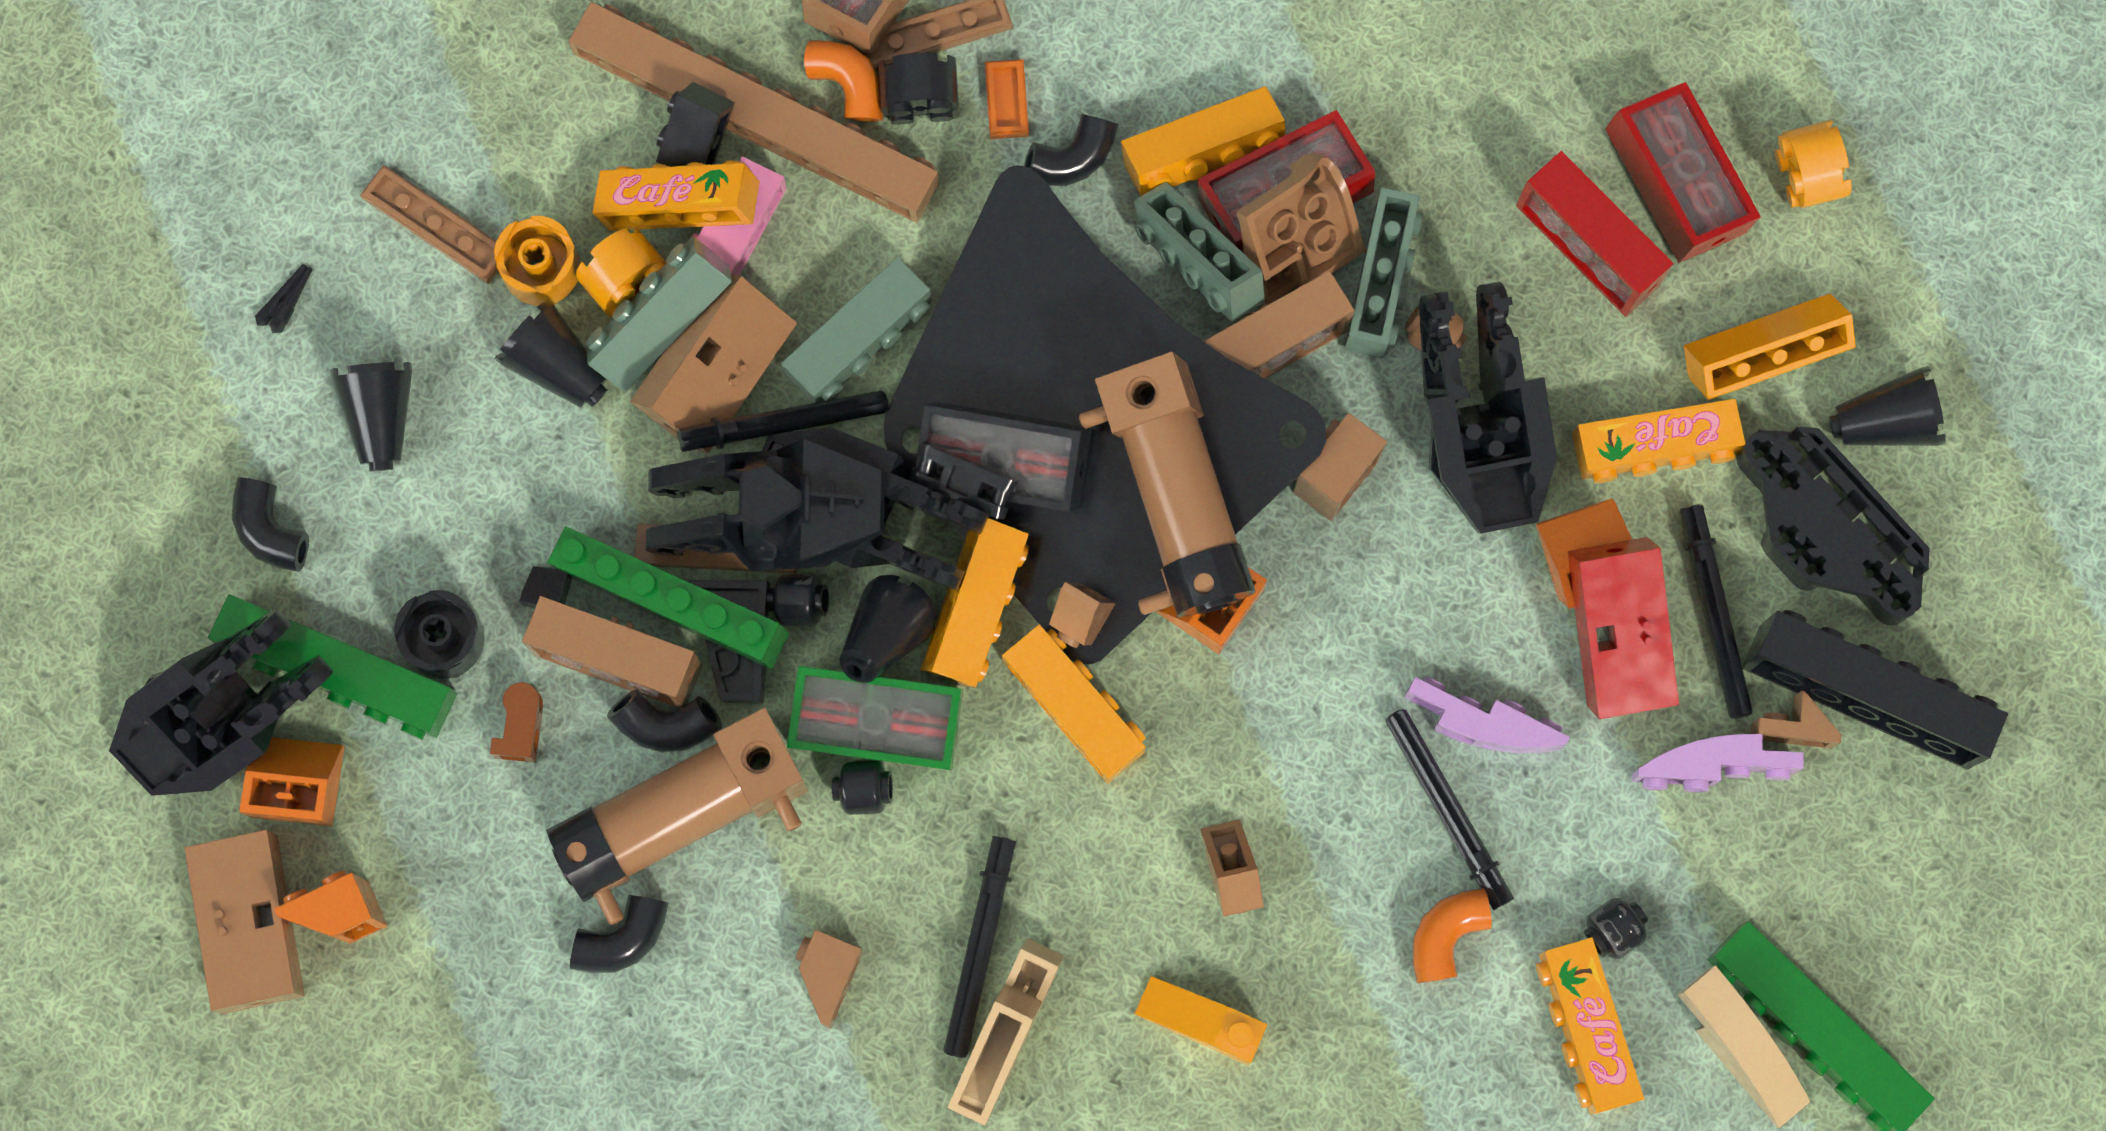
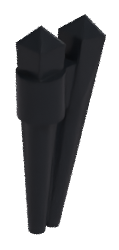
M302 264L255 315L257 326H267L269 323L272 333L283 332L294 312V307L307 283L312 268Z

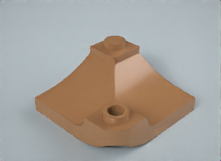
M1308 153L1290 164L1291 175L1287 179L1237 211L1242 233L1243 252L1262 270L1266 306L1294 287L1299 288L1329 270L1333 274L1366 252L1346 182L1338 167L1330 159L1319 153Z

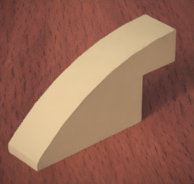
M1026 939L1004 987L991 1008L947 1108L984 1126L986 1125L1042 1007L1064 955L1031 939Z
M1716 965L1708 968L1677 994L1702 1023L1695 1031L1777 1128L1783 1126L1810 1102L1796 1074L1774 1040Z

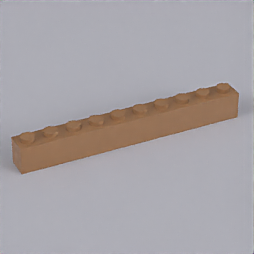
M591 2L569 39L574 55L667 101H670L676 91L681 92L692 82L734 101L735 104L726 130L915 223L919 222L939 185L938 171L926 159L918 156L911 159L901 154L900 149L893 143L883 139L877 142L865 136L866 133L852 123L846 122L842 125L832 120L829 113L817 106L811 105L810 108H807L797 103L796 98L785 90L777 88L773 91L764 87L762 82L754 75L744 71L738 74L728 69L725 62L713 55H707L705 58L693 52V48L681 39L673 38L672 41L660 36L658 30L643 21H639L636 24L626 19L620 10L611 5L605 4L601 7Z

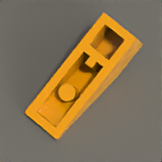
M1152 976L1135 1011V1015L1245 1065L1251 1064L1268 1025L1233 1008Z

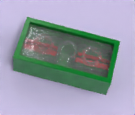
M798 666L787 748L952 770L963 689L877 677L869 683H861L850 679L844 672Z

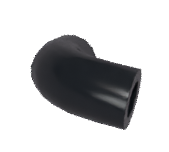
M1081 113L1077 132L1068 145L1051 147L1033 142L1027 152L1024 167L1033 169L1049 186H1068L1087 179L1104 164L1114 143L1119 124Z
M238 477L233 494L232 521L241 544L257 560L277 568L296 572L301 571L309 548V536L306 532L286 529L274 520L273 505L278 487L264 481Z
M633 690L623 696L607 714V718L615 727L638 746L661 753L686 751L706 741L723 728L721 719L715 709L707 700L700 696H697L676 711L664 712L652 706L639 690Z
M628 895L623 920L615 929L608 932H596L578 928L572 947L570 969L587 973H616L637 964L655 946L665 923L669 903L641 896Z

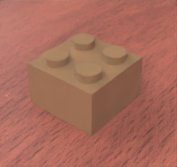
M1349 412L1341 422L1335 418L1326 428V443L1321 455L1295 478L1297 482L1293 493L1329 521H1332L1379 462L1387 441Z

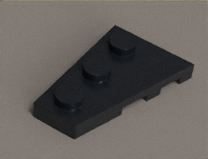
M688 580L689 583L766 618L769 617L767 593L770 583L768 581ZM705 639L720 700L723 703H764L766 667Z

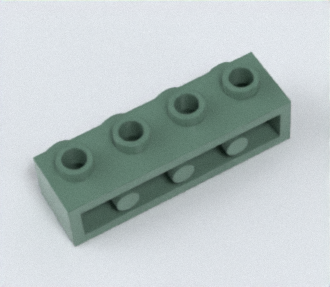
M1167 182L1134 200L1137 218L1135 230L1140 240L1146 245L1150 244L1153 246L1168 267L1174 266L1183 275L1185 282L1191 289H1198L1206 297L1209 305L1215 312H1222L1234 323L1265 304L1262 270Z
M1383 187L1380 189L1353 306L1355 312L1348 329L1344 350L1383 358L1388 346L1395 347L1400 324L1393 323L1396 309L1403 310L1408 288L1401 286L1403 273L1411 272L1415 256V250L1409 249L1411 236L1419 235L1423 219V213L1417 212L1419 195Z
M694 236L684 245L682 243L678 244L670 252L667 263L657 273L652 272L643 280L640 291L630 301L628 299L624 300L616 308L613 319L604 328L599 327L590 335L586 342L588 365L625 392L732 282L729 264Z
M897 257L781 363L784 375L812 403L835 399L844 388L842 384L852 374L855 376L861 375L872 364L873 359L871 357L882 347L886 350L893 346L902 335L901 329L911 320L914 323L920 321L931 308L929 304L932 302L931 290Z

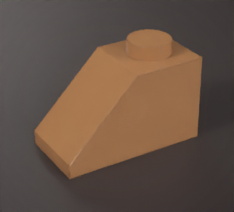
M1065 582L1060 590L1049 625L1059 630L1057 638L1074 648H1077L1079 644L1092 645L1116 603L1083 583Z
M1235 820L1201 828L1205 852L1223 916L1263 908L1258 868L1241 821Z
M815 930L812 938L804 937L797 952L796 960L801 961L799 970L820 1023L831 1029L863 951L859 947Z

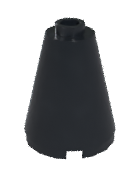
M545 300L537 307L541 312L536 318L533 319L531 316H528L500 349L503 353L496 355L494 359L505 368L580 408L586 403L594 407L608 391L603 386L607 379L588 365L586 348L556 307L548 300Z
M394 362L347 366L348 374L339 375L338 368L330 370L331 380L361 465L368 464L369 472L393 470V462L401 461L412 378V363L404 362V370H395Z
M1926 366L1915 369L1835 406L1836 414L1829 416L1833 439L1841 438L1843 445L1938 446L1945 444L1946 435H1937V431H1939L1938 425L1944 424L1936 384L1934 379L1925 380V377H1928L1931 372L1930 367Z
M879 575L867 584L860 597L839 659L840 666L847 677L857 682L869 683L931 636L935 629L934 622L937 619V610L932 599L920 586L913 582L910 586L898 581L900 576Z

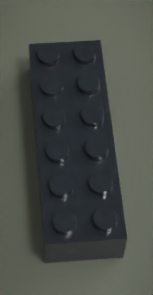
M1777 610L1759 626L1742 666L1743 670L1797 694L1805 691L1813 701L1966 770L1991 758L2009 714L1998 709V703L1994 700L1980 695H1975L1974 698L1959 691L1960 687L1949 680L1942 678L1933 680L1920 674L1921 669L1905 661L1892 662L1882 657L1883 652L1867 644L1854 645L1845 641V636L1841 632L1829 627L1816 628L1807 624V619L1803 615L1791 610H1783V612Z

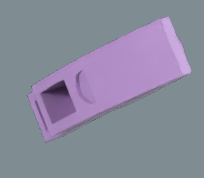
M1415 677L1404 698L1440 716L1434 731L1476 747L1512 753H1543L1561 750L1570 739L1569 736L1561 733L1563 728L1559 724L1546 718H1541L1540 721L1531 718L1525 714L1526 709L1516 702L1504 699L1502 703L1496 700L1491 705L1488 713L1481 710L1482 704L1464 695H1460L1458 699L1444 692L1446 687L1430 677H1424L1423 680Z
M1763 734L1717 736L1674 748L1652 759L1632 773V782H1643V789L1667 790L1668 784H1682L1686 792H1708L1709 786H1714L1721 781V770L1725 771V777L1749 778L1750 772L1766 773V779L1790 780L1791 774H1796L1804 769V752L1762 750Z

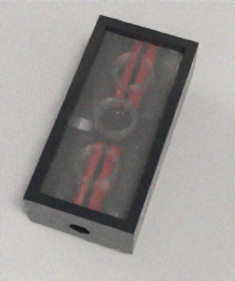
M933 402L924 405L918 452L923 441L936 444L963 458L1018 479L1019 483L1015 493H1010L1007 501L1071 512L1080 508L1092 428L1085 429L1078 425ZM918 452L915 468H917L921 458V455H919ZM936 462L932 474L940 478L945 466ZM985 483L981 496L991 498L995 487Z

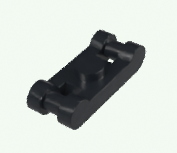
M926 441L922 442L918 452L921 458L917 468H912L909 481L927 487L952 500L964 502L992 517L1005 519L1009 509L1006 503L1010 493H1015L1019 483L1018 479L963 458L936 444ZM936 462L945 466L940 478L932 474ZM985 483L995 487L991 499L981 496Z

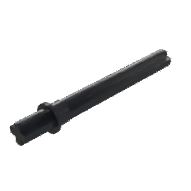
M879 390L725 420H719L718 417L711 418V423L679 428L677 439L682 452L716 446L719 450L724 448V444L884 414L889 407L885 392Z
M1692 505L1691 507L1680 509L1687 539L1684 549L1690 553L1728 714L1732 719H1739L1751 715L1753 710L1713 545L1717 542L1716 538H1711L1703 505Z
M1400 709L1393 712L1387 717L1386 723L1472 873L1469 876L1470 879H1476L1480 888L1485 889L1493 911L1508 904L1515 898L1497 869L1500 863L1492 860L1407 710Z
M992 836L985 871H980L979 874L983 877L943 1049L944 1053L950 1056L965 1058L968 1055L1006 884L1012 881V878L1008 877L1016 841L1009 838Z

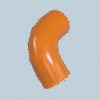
M823 40L809 41L804 54L806 75L810 80H832L841 85L845 97L844 119L865 122L883 121L880 104L879 75L869 58L848 44Z
M1485 889L1463 891L1441 899L1423 916L1413 938V966L1417 983L1457 977L1454 961V947L1457 940L1467 933L1489 930L1492 927L1491 910Z

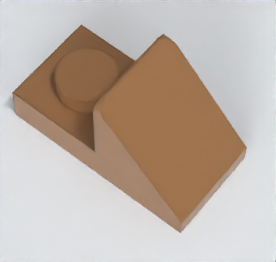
M1801 691L1794 696L1792 721H1788L1789 715L1764 713V718H1758L1751 724V734H1763L1762 741L1830 749L1841 743L1839 731L1805 691Z

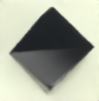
M533 566L519 601L523 606L535 608L539 597L542 596L565 605L572 577L559 569Z

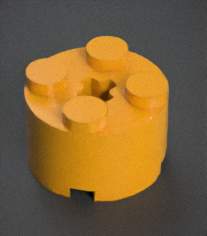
M1832 120L1785 131L1782 135L1778 136L1780 149L1775 150V158L1780 173L1787 171L1789 175L1790 185H1786V195L1791 208L1798 206L1806 208L1851 195V179L1843 181L1842 175L1844 169L1849 168L1845 146L1837 126L1831 128Z
M530 216L529 219L509 224L499 235L494 249L497 270L510 293L517 299L535 306H539L545 300L555 305L568 296L578 282L576 272L581 264L580 257L570 235L560 223L545 216ZM544 257V260L541 263L537 262L535 265L531 264L533 260L540 262Z
M625 228L609 235L590 251L594 259L587 267L581 262L576 272V278L605 314L613 317L616 308L624 300L628 299L630 301L640 291L643 280L650 273H657L667 262L638 228H634V233H630Z

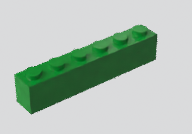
M566 526L547 561L555 569L568 573L572 578L770 669L773 668L790 634L782 625Z
M228 594L207 639L217 643L232 636L270 611ZM289 619L287 620L291 626L279 639L273 642L260 655L255 653L249 658L255 661L253 669L275 678L278 671L286 674L320 655L333 670L331 676L318 687L329 693L326 698L328 701L349 709L351 703L366 708L363 713L364 716L385 725L390 718L403 724L400 731L420 740L424 739L425 734L434 738L438 737L457 696V693L448 686Z
M1749 921L1740 924L1707 959L1712 966L1716 965L1731 985L1744 995L1742 999L1756 1016L1761 1017L1764 1014L1775 1025L1772 1031L1782 1042L1790 1047L1795 1044L1806 1054L1803 1061L1811 1070L1820 1076L1826 1073L1837 1084L1834 1090L1845 1102L1851 1106L1857 1103L1869 1114L1865 1120L1875 1131H1906L1935 1100L1922 1085Z

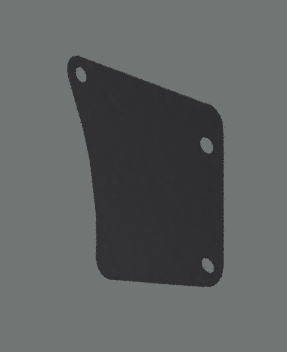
M1015 165L1003 171L997 178L893 395L885 415L883 429L887 450L901 455L911 472L912 468L916 466L917 453H910L904 448L902 436L910 427L916 426L921 428L925 404L942 402L1082 426L1079 420L1081 413L1103 406L1095 381L1096 378L1173 351L1188 364L1204 413L1203 417L1198 418L1199 425L1236 535L1321 455L1326 443V427L1323 418L1310 403L1229 360L1177 324L1099 250L1039 174L1029 167ZM1155 391L1147 395L1145 405L1152 402ZM1108 421L1090 427L1092 431L1080 508L1071 512L1007 501L1006 505L1009 506L1005 519L989 516V519L1029 534L1026 541L1028 545L1027 557L1023 565L1017 567L1013 583H1015L1014 596L1046 632L1050 629H1053L1056 633L1059 631L1049 625L1053 612L1048 607L1047 598L1052 590L1062 588L1065 582L1083 583L1116 603L1092 645L1079 644L1077 648H1074L1065 643L1066 648L1063 652L1071 661L1078 659L1083 664L1100 662L1151 614L1144 615L1141 613L1138 605L1140 599L1167 590L1161 572L1163 568L1162 560L1124 441L1112 434ZM1287 422H1298L1306 431V439L1298 448H1286L1279 440V431ZM997 471V472H1001V473L1010 475V473H1008V472ZM952 524L965 539L968 529Z

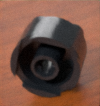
M908 53L893 56V64L886 66L884 60L878 63L881 112L891 117V124L914 123V116L930 115V121L945 122L953 119V111L959 108L955 57L947 55V62L938 61L937 53Z
M429 591V593L418 597L415 596L408 600L399 611L394 625L397 646L403 657L419 672L432 678L449 679L460 677L478 661L483 651L485 635L481 620L462 598L448 591ZM445 630L447 634L443 639L439 638L436 641L433 638L435 631L442 633Z

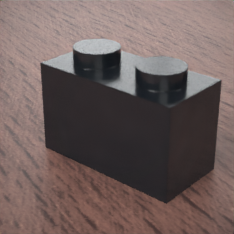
M692 82L681 92L676 91L667 107V112L671 114L668 125L663 127L657 139L656 145L660 147L656 162L670 167L687 166L692 162L714 165L735 102L695 82Z

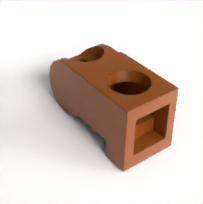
M524 682L515 683L509 686L504 693L503 706L507 711L503 739L492 738L490 755L495 759L536 763L543 713V699L530 684Z

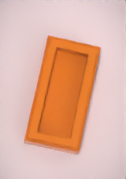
M1024 59L985 62L990 139L1029 137Z

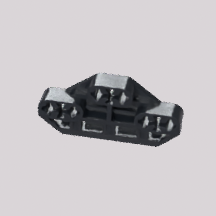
M1796 427L1792 432L1759 429L1745 441L1746 445L1737 453L1736 460L1740 470L1763 495L1767 530L1762 536V549L1793 585L1805 591L1822 587L1856 595L1879 621L1890 626L1902 623L1922 607L1923 574L1929 570L1930 548L1819 428ZM1790 442H1798L1800 447L1809 454L1800 464L1798 462L1803 456ZM1760 449L1765 455L1756 460L1752 453ZM1776 462L1779 467L1768 476L1765 471ZM1823 470L1824 473L1835 483V485L1845 495L1848 496L1838 506L1837 503L1840 502L1842 498L1831 488V486L1821 476H1818L1814 480V478L1817 475H1819ZM1787 478L1792 485L1784 490L1779 483ZM1861 512H1863V515L1883 537L1887 538L1877 548L1875 546L1881 541L1859 517L1852 522ZM1785 533L1790 540L1781 545L1777 539ZM1802 548L1805 552L1793 561L1790 556ZM1902 554L1907 563L1913 566V575L1899 560H1896L1893 564L1891 562ZM1813 563L1817 570L1809 575L1805 569ZM1870 568L1874 574L1870 579L1866 580L1862 574ZM1886 582L1890 587L1878 596L1875 591ZM1897 598L1902 604L1897 610H1894L1890 604Z

